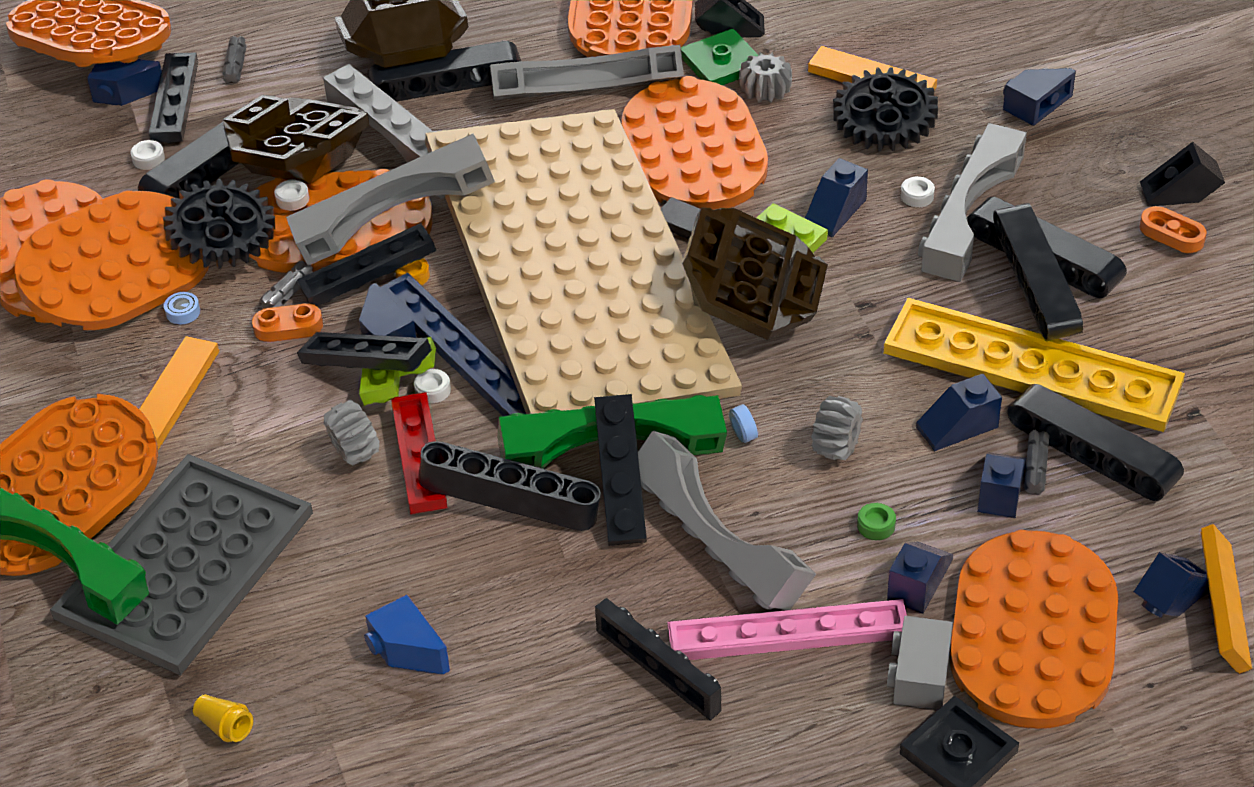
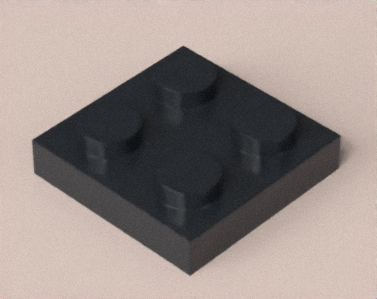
M954 695L900 744L899 754L942 787H981L1018 753L1019 742Z

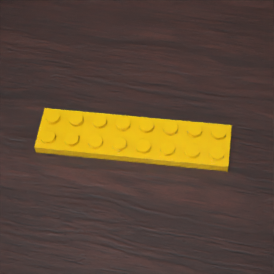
M907 298L884 343L883 354L969 378L984 374L991 384L1022 393L1032 384H1039L1093 413L1164 432L1185 377V373L1062 339L1046 342L1040 333L912 298Z

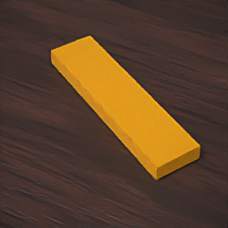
M821 46L808 63V72L836 81L852 83V75L863 78L864 70H867L872 75L876 73V68L879 67L882 73H887L888 69L893 66ZM893 67L894 74H898L903 69ZM906 70V77L915 74L914 72ZM916 73L917 82L927 80V88L933 87L935 91L937 79Z
M185 336L139 408L151 424L157 440L158 450L218 355V343Z
M1214 524L1201 528L1200 533L1220 655L1240 674L1251 670L1252 664L1231 543Z

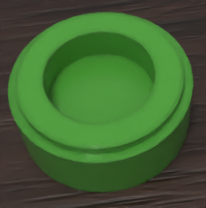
M870 503L859 510L857 528L864 537L871 540H884L894 533L896 514L889 506L882 503Z

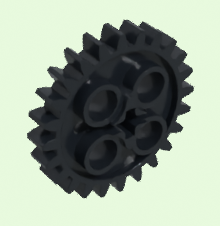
M878 67L876 68V73L872 75L867 70H864L863 78L852 75V83L844 81L843 90H837L836 98L833 99V120L837 121V130H843L844 138L853 136L854 145L864 141L865 149L870 148L872 144L877 145L878 151H881L884 145H888L891 151H895L896 144H901L906 149L908 148L909 140L918 144L920 143V135L928 137L929 128H934L935 119H938V97L934 96V88H927V80L917 82L916 73L906 77L905 69L901 70L898 74H894L893 67H890L887 73H882Z
M221 179L217 180L215 186H211L207 180L204 181L203 188L192 184L191 193L180 190V199L171 198V207L165 208L166 217H163L165 239L170 241L171 250L178 249L180 258L190 254L191 264H194L199 259L203 260L205 268L209 266L211 261L216 262L218 269H221L223 262L226 261L232 267H236V259L239 258L243 262L248 263L249 254L259 257L260 248L268 249L269 240L274 239L275 216L273 206H268V198H260V191L258 189L249 192L248 184L237 188L235 180H232L228 186L223 185Z

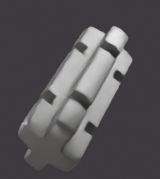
M233 36L229 40V47L224 62L225 66L222 72L224 75L223 80L226 83H237L240 80V72L242 71L244 54L247 47L245 44L246 39L242 36L238 38Z
M299 261L291 269L292 271H288L271 287V290H268L260 298L261 307L264 309L282 306L281 301L285 303L300 289L297 279L313 273V267L311 265L308 266L304 261Z
M1033 430L1029 433L1024 489L1028 493L1035 492L1041 494L1045 490L1049 435L1045 431L1038 432Z

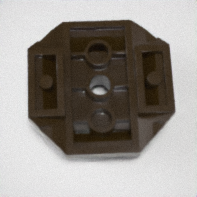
M350 0L342 15L335 17L336 29L346 51L359 57L373 59L375 64L384 68L447 56L453 48L452 44L460 39L469 27L467 15L458 0Z
M261 95L225 117L223 125L232 161L242 163L251 173L286 180H299L306 184H311L352 156L363 129L369 126L368 113L364 112L362 108L311 99H284L276 96Z
M735 208L700 209L695 218L682 262L691 285L695 306L701 308L703 312L766 340L808 323L817 313L828 264L819 256L815 257L810 248L797 236Z

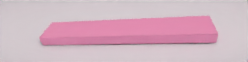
M903 599L671 621L668 622V636L670 647L673 650L681 651L689 660L892 641L894 631L902 632L904 616H907Z

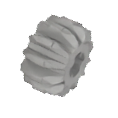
M760 52L757 57L748 56L747 61L741 63L739 70V86L741 91L746 93L747 99L757 98L758 103L762 100H768L772 103L773 98L783 99L784 94L790 92V87L792 86L790 63L785 62L784 56L774 57L773 52L769 55H763Z
M828 396L820 404V409L816 413L811 436L813 450L817 454L824 455L825 458L846 460L854 452L855 445L858 443L861 423L863 421L861 406L846 397Z
M352 400L343 404L341 402L324 414V426L327 429V434L344 461L353 466L359 462L363 463L372 458L373 454L379 452L380 441L376 436L377 433L372 426V422L369 421L359 404Z

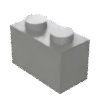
M904 616L902 632L894 631L891 655L898 656V663H890L888 670L887 687L894 688L893 704L939 710L943 706L953 622Z

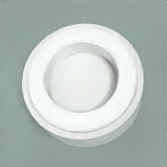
M141 141L131 149L134 166L142 170L153 169L165 160L163 147L157 141Z
M924 177L908 178L901 185V200L911 207H925L934 199V184Z
M287 180L275 188L276 203L281 209L289 211L298 210L309 202L308 187L302 181Z
M428 369L418 374L414 380L415 394L427 392L429 403L441 402L451 392L449 376L442 370Z

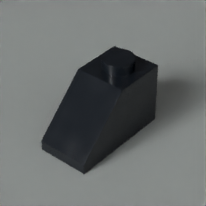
M697 0L695 2V21L703 31L716 35L734 29L742 38L761 37L765 34L764 15L746 0Z
M1191 142L1142 179L1140 184L1147 203L1153 207L1199 203L1225 184L1217 161L1194 142Z

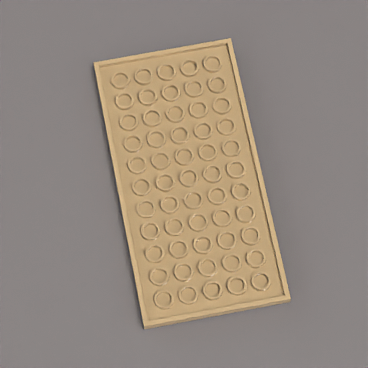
M615 109L425 133V145L428 153L474 133L495 180L494 183L465 196L448 194L445 195L526 414L543 413L551 409L563 411L595 406L594 397L632 394L634 404L654 402L658 399H686L696 395H704L706 397L719 395V399L740 396L741 382L710 315L694 305L691 285L682 265V254Z

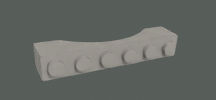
M680 45L653 47L587 58L519 61L490 65L494 101L646 85L684 77Z
M350 64L323 77L327 102L362 108L364 112L368 113L369 125L389 140L407 163L428 154L425 145V133L434 131ZM436 195L440 199L445 197V195Z
M988 123L983 135H977L972 155L967 154L965 157L962 174H957L954 178L951 195L946 194L943 199L940 216L935 215L933 217L929 236H924L920 242L918 256L922 257L921 272L961 282L972 261L974 234L966 218L967 211L985 191L1003 181L1014 178L1024 158L1027 132Z
M473 133L286 218L295 243L309 266L340 252L346 242L363 225L396 205L431 195L450 194L465 196L494 183L495 180Z
M652 431L638 451L641 487L650 493H655L661 499L659 505L668 513L678 516L684 522L681 525L682 528L691 536L701 539L707 545L705 551L715 560L724 562L730 568L729 575L741 585L748 586L754 592L753 599L760 606L767 610H772L773 608L791 610L816 573L792 550L772 545H752L741 540L728 530L714 514L705 497L699 477L697 458L675 437Z

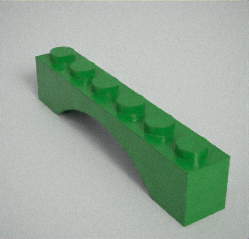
M696 395L686 399H658L654 402L633 403L636 439L646 441L651 432L656 431L675 437L693 455L723 452L727 429L719 395L707 397ZM595 406L563 411L551 409L543 413L533 414L513 413L508 416L499 417L497 439L501 458L543 469L552 460L568 450L589 442L598 441Z
M0 487V539L34 545L52 553L67 564L79 579L89 609L118 625L149 594L145 578L146 572L138 562L133 559H124L117 555L107 544L91 540L79 528L63 524L45 509L39 510L28 504L18 493L11 494Z

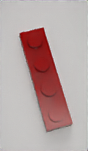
M427 392L391 398L410 514L448 508L446 495L424 489L418 480L421 449L425 444L436 441Z

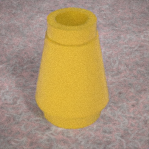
M207 694L201 695L194 703V716L198 717L225 742H240L248 736L252 729L253 716L244 704L216 698Z

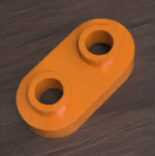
M1159 206L1149 207L1141 215L1140 230L1145 236L1182 253H1194L1204 247L1207 231L1201 223Z
M302 303L264 308L253 316L252 326L257 339L264 342L311 337L316 332L321 331L323 319L321 310L317 306Z

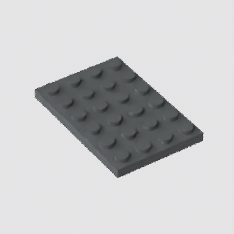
M187 454L108 543V546L117 555L126 560L133 559L143 567L146 572L145 578L149 594L117 625L88 608L83 588L79 579H77L50 609L52 617L58 622L181 676L313 514L312 505L297 497Z

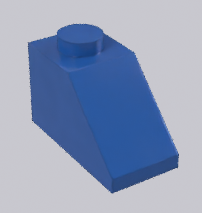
M408 595L365 616L368 632L364 634L367 646L373 655L380 654L389 667L442 675L450 671L446 645Z

